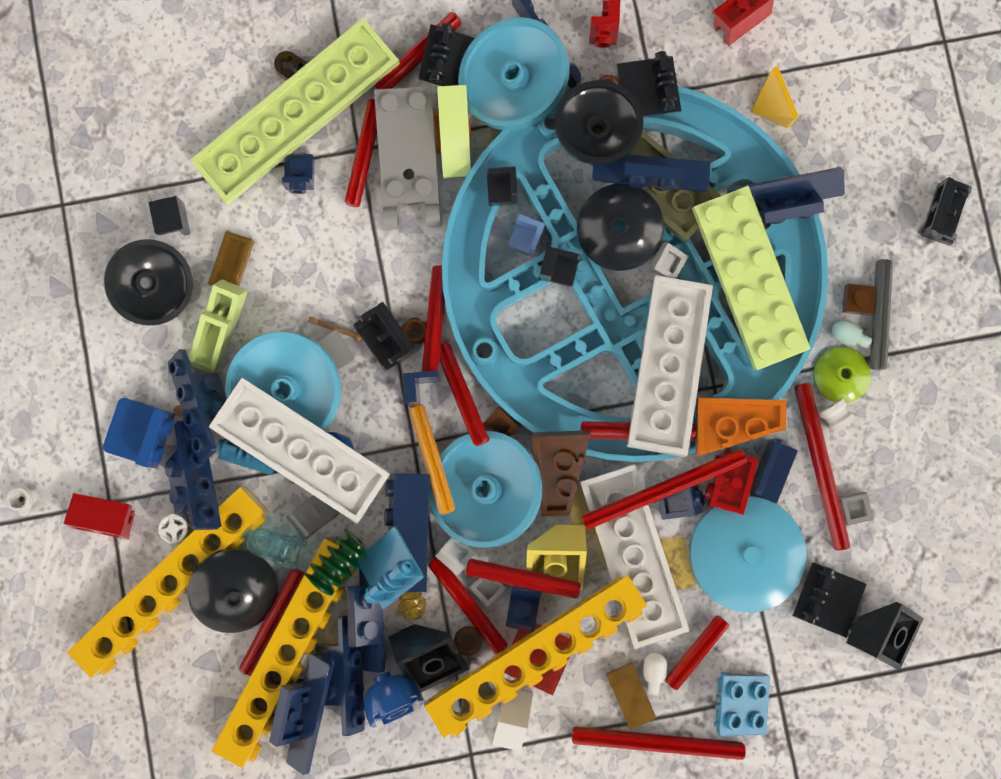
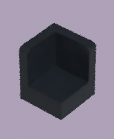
M516 167L486 169L489 206L517 204Z
M177 196L148 202L156 235L159 236L177 231L181 232L184 236L190 235L185 205Z
M547 246L539 280L572 287L581 254Z

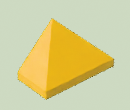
M776 66L771 69L766 77L751 113L788 128L794 124L799 116L779 67Z

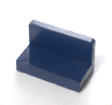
M439 371L403 373L404 399L409 407L421 405L419 384L441 382Z
M777 438L768 440L755 473L750 493L773 503H778L798 450L782 444V440Z

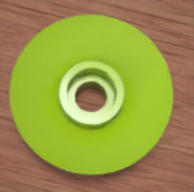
M836 347L826 351L819 357L814 367L813 377L818 391L825 398L833 402L843 398L848 403L857 400L866 392L870 383L871 373L866 359L859 352L847 347ZM843 369L849 371L848 379L842 377L841 371Z

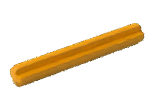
M424 405L413 406L410 408L409 414L426 471L429 474V481L436 505L441 515L449 514L455 510V505Z

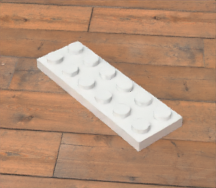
M655 275L627 447L681 457L688 456L713 285Z
M244 378L240 379L209 425V428L357 524L390 476L389 472Z
M635 464L579 482L589 512L643 490ZM646 505L594 527L611 581L622 574L629 575L647 604V607L641 610L643 615L630 623L625 620L633 648L637 649L689 632L690 630L649 506Z

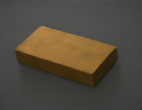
M226 231L208 285L213 286V284L223 279L239 286L255 241Z
M632 662L606 673L630 730L657 719Z

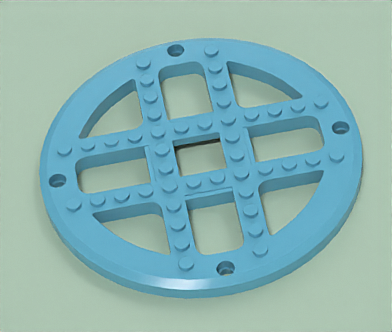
M678 86L681 112L643 117V130L661 132L685 139L719 157V159L710 163L709 186L719 194L737 185L744 186L800 175L789 157L759 126L734 108L705 94ZM559 103L545 118L529 127L518 130H503L483 151L470 169L457 194L449 216L442 258L443 292L447 315L465 362L479 384L494 402L532 433L580 430V425L583 421L631 422V418L613 417L578 407L546 390L543 385L588 360L605 353L614 356L618 360L636 392L644 343L642 337L645 336L651 294L622 308L599 265L594 263L585 254L579 243L577 222L544 164V159L549 154L562 148L557 136L554 135L555 129H548L544 125L545 120L555 119ZM516 167L517 184L520 185L539 221L545 223L544 230L550 239V247L581 254L571 289L591 325L527 359H520L511 352L497 326L496 319L504 310L554 283L539 280L545 253L489 283L485 282L487 247L497 214L502 205L489 206L486 172L488 168ZM818 214L810 218L797 217L787 219L780 224L767 223L765 231L775 257L780 261V270L811 349L759 370L753 369L742 340L720 304L719 291L722 286L712 260L704 263L690 239L684 243L664 226L662 241L671 244L688 256L676 279L713 285L704 344L722 373L724 384L722 389L710 398L779 400L802 370L815 344L827 299V248L822 223ZM617 221L614 224L615 231H623L625 223ZM482 343L489 344L493 349L492 355L486 359L480 358L476 353L478 345ZM695 405L694 417H693V424H695V425H696V405ZM696 438L690 441L688 455L696 453ZM589 439L585 456L622 462H650L681 457L627 447L628 439Z

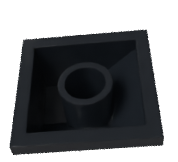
M894 602L858 616L856 622L849 628L846 643L900 671L924 618L903 604Z
M413 624L388 636L396 664L405 677L410 678L417 684L421 693L469 670L467 662L448 632Z

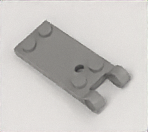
M431 86L374 90L384 230L399 229L398 204L425 203L427 227H441ZM407 169L414 171V177L411 180H407L403 176L404 171Z

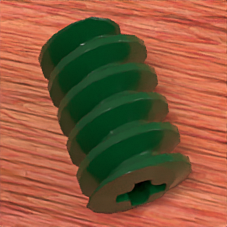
M347 528L344 529L347 536L346 540L339 537L335 538L339 546L337 549L330 545L327 546L330 553L329 557L322 554L318 556L322 565L319 566L311 563L310 566L314 573L311 575L304 572L308 580L318 590L330 596L335 593L333 585L337 587L343 585L341 576L349 578L352 575L349 567L357 570L360 567L358 559L366 561L369 558L366 552L368 550L367 547Z

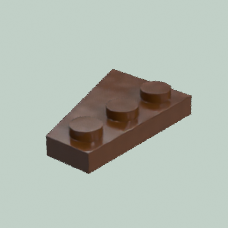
M591 430L533 433L534 460L539 467L542 478V499L540 504L542 516H567L571 514Z

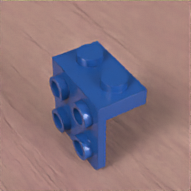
M127 398L119 399L103 444V450L106 453L135 461L137 465L157 468L165 453L164 446L167 437L171 434L174 427L175 413Z

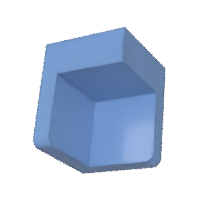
M518 214L508 248L534 257L544 232L545 223Z

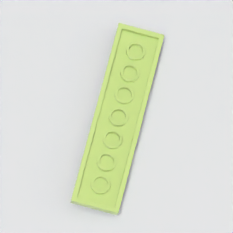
M362 18L190 161L220 198L229 205L283 161L287 155L294 152L380 79L396 68L400 62L367 21Z

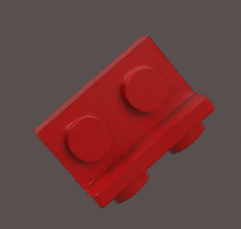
M603 0L601 16L591 17L589 44L595 45L598 48H608L611 45H617L620 24V0Z
M724 449L721 451V455H715L714 460L732 451ZM745 455L747 459L746 464L715 476L713 483L708 482L704 499L708 500L707 506L744 515L759 459Z

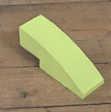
M466 85L437 86L443 178L467 177L471 164Z
M223 279L213 284L206 311L201 313L189 357L191 366L208 373L217 372L239 320L248 292L247 289Z

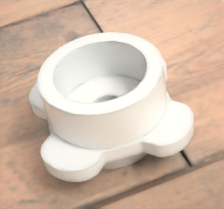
M18 482L13 485V489L7 494L5 506L14 511H19L21 516H28L31 514L32 505L40 498L39 492L36 490L31 491L25 487L24 483ZM21 497H24L23 502L20 501Z

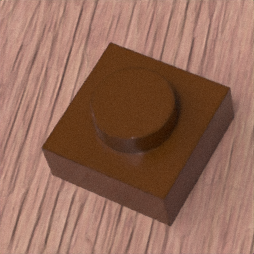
M846 284L844 287L842 313L873 315L876 286Z
M500 406L483 421L486 431L502 433L509 437L521 426Z

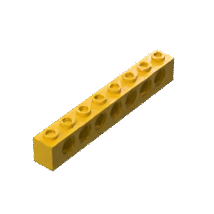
M239 487L218 507L221 519V527L219 529L194 530L67 651L69 656L90 678L99 674L103 676L108 674L118 664L115 660L122 653L127 655L139 644L136 640L144 632L149 634L161 623L158 618L164 612L169 614L182 603L179 598L188 591L189 581L194 571L188 565L190 555H195L200 563L207 556L219 550L239 548L246 541L243 537L250 530L255 532L267 521L264 516L270 511L247 487ZM235 513L242 519V524L237 530L230 524V518ZM212 534H216L220 538V546L217 550L211 548L209 544ZM170 575L177 579L175 590H171L167 585V578ZM148 596L155 599L156 607L153 611L146 606V598ZM127 616L134 622L132 631L125 627L124 621ZM105 637L109 638L112 642L111 651H107L103 646Z
M330 537L324 538L311 563L321 566L322 563L318 556L322 554L329 557L330 553L327 546L330 545L337 549L339 547L337 542ZM309 566L307 573L312 575L314 572L311 566ZM349 567L351 574L353 575L356 569ZM304 575L211 752L241 768L249 760L252 762L256 760L262 749V745L258 744L263 734L268 736L272 730L274 721L272 716L277 707L281 686L290 684L291 680L296 682L304 669V666L300 663L305 654L310 655L318 642L314 637L319 627L324 630L332 616V613L328 612L333 601L339 602L346 587L333 585L335 593L330 596L318 590ZM313 591L322 594L324 598L322 606L317 607L311 603L310 595ZM298 618H305L309 622L310 628L308 632L304 633L298 630L296 626ZM285 644L294 647L296 651L295 658L290 659L284 656L283 646ZM270 671H276L281 675V684L275 685L269 680ZM256 698H263L267 702L266 711H260L256 708ZM241 725H249L253 730V737L244 736L241 732Z
M622 574L426 700L424 707L442 737L445 738L450 734L453 738L467 728L465 724L474 718L479 721L487 717L493 711L491 707L500 701L506 704L518 695L517 690L527 685L530 688L543 679V673L551 668L553 671H557L569 662L567 658L577 652L578 655H581L594 646L592 642L602 636L605 639L618 631L617 625L625 620L630 623L643 615L641 610L647 607V604L629 575ZM611 600H616L619 604V610L615 615L608 616L605 611L606 604ZM586 616H592L595 622L593 629L589 632H583L580 628L581 620ZM562 632L568 633L570 636L569 644L564 648L556 647V636ZM535 649H542L545 652V658L539 664L530 662V654ZM515 665L520 668V674L515 680H508L504 677V671L508 666ZM484 682H491L495 685V690L490 696H482L478 692L479 686ZM460 698L466 699L470 703L468 710L463 713L456 712L452 707L453 703Z

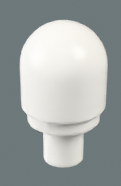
M651 653L644 660L643 676L644 680L648 682L647 693L659 695L660 683H664L667 674V661L662 654Z

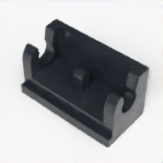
M947 177L937 184L921 236L948 246L952 245L954 240H956L957 234L955 232L965 201L969 193H971L972 187L951 177Z
M384 302L379 303L358 317L359 321L354 323V328L385 372L410 357L415 349Z

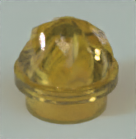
M407 592L399 597L398 609L404 618L416 621L424 615L427 600L423 598L422 592Z

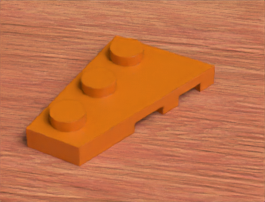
M696 398V457L786 430V400Z

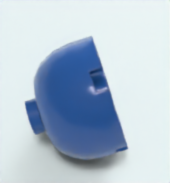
M385 672L375 677V684L368 689L364 697V711L370 727L375 728L377 727L375 721L382 720L384 725L413 712L412 705L417 701L421 706L425 700L419 687L413 680L401 674L391 676L390 672Z

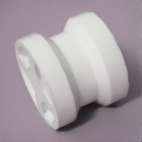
M843 398L830 404L818 413L822 419H826L828 422V429L831 433L845 427L856 419L855 415L846 409V402Z
M184 514L168 515L160 521L158 526L160 537L168 543L183 542L193 532L190 518Z

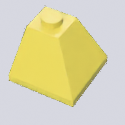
M555 525L527 546L526 570L580 582L581 590H583L587 553L585 525Z

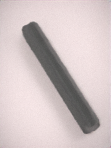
M888 259L878 260L875 266L874 286H876V295L872 318L870 368L873 370H885L888 364L893 261Z

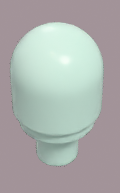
M839 320L832 327L833 337L847 346L854 347L855 344H858L867 349L872 342V338L862 334L863 329L859 325L848 320Z

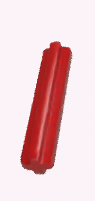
M717 615L712 619L666 676L665 682L671 688L678 690L728 629L729 624L722 617Z

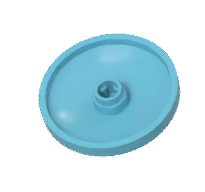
M523 17L505 19L486 28L469 45L461 61L458 83L459 85H466L467 108L480 122L499 130H518L539 122L557 106L568 84L570 73L569 58L557 34L546 24L535 19Z
M288 331L273 332L251 340L238 351L227 372L225 384L226 400L240 379L244 378L324 431L333 422L340 407L342 383L336 363L323 346L299 333Z
M486 431L489 442L482 446H475L470 435L466 434L452 442L440 455L455 505L453 512L444 515L439 513L429 482L430 505L438 524L450 537L472 547L493 548L505 545L518 538L535 519L542 499V478L532 454L514 438L493 431Z
M749 496L744 515L711 507L700 518L691 536L689 560L698 585L712 600L731 610L753 613L765 611L781 604L794 592L804 573L806 548L800 528L787 511L769 500Z

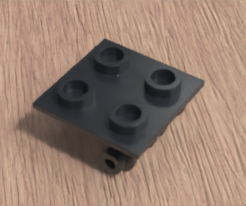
M442 23L441 27L430 24L418 80L439 86L459 85L458 76L461 61L467 48L475 38L452 31V26L446 23Z
M666 51L655 53L654 59L616 64L619 83L636 98L641 107L643 117L682 111L673 56H668Z
M812 562L792 616L847 638L849 628L853 623L867 584Z

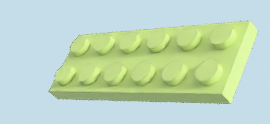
M749 186L694 206L692 208L753 369L759 370L810 350L811 348Z

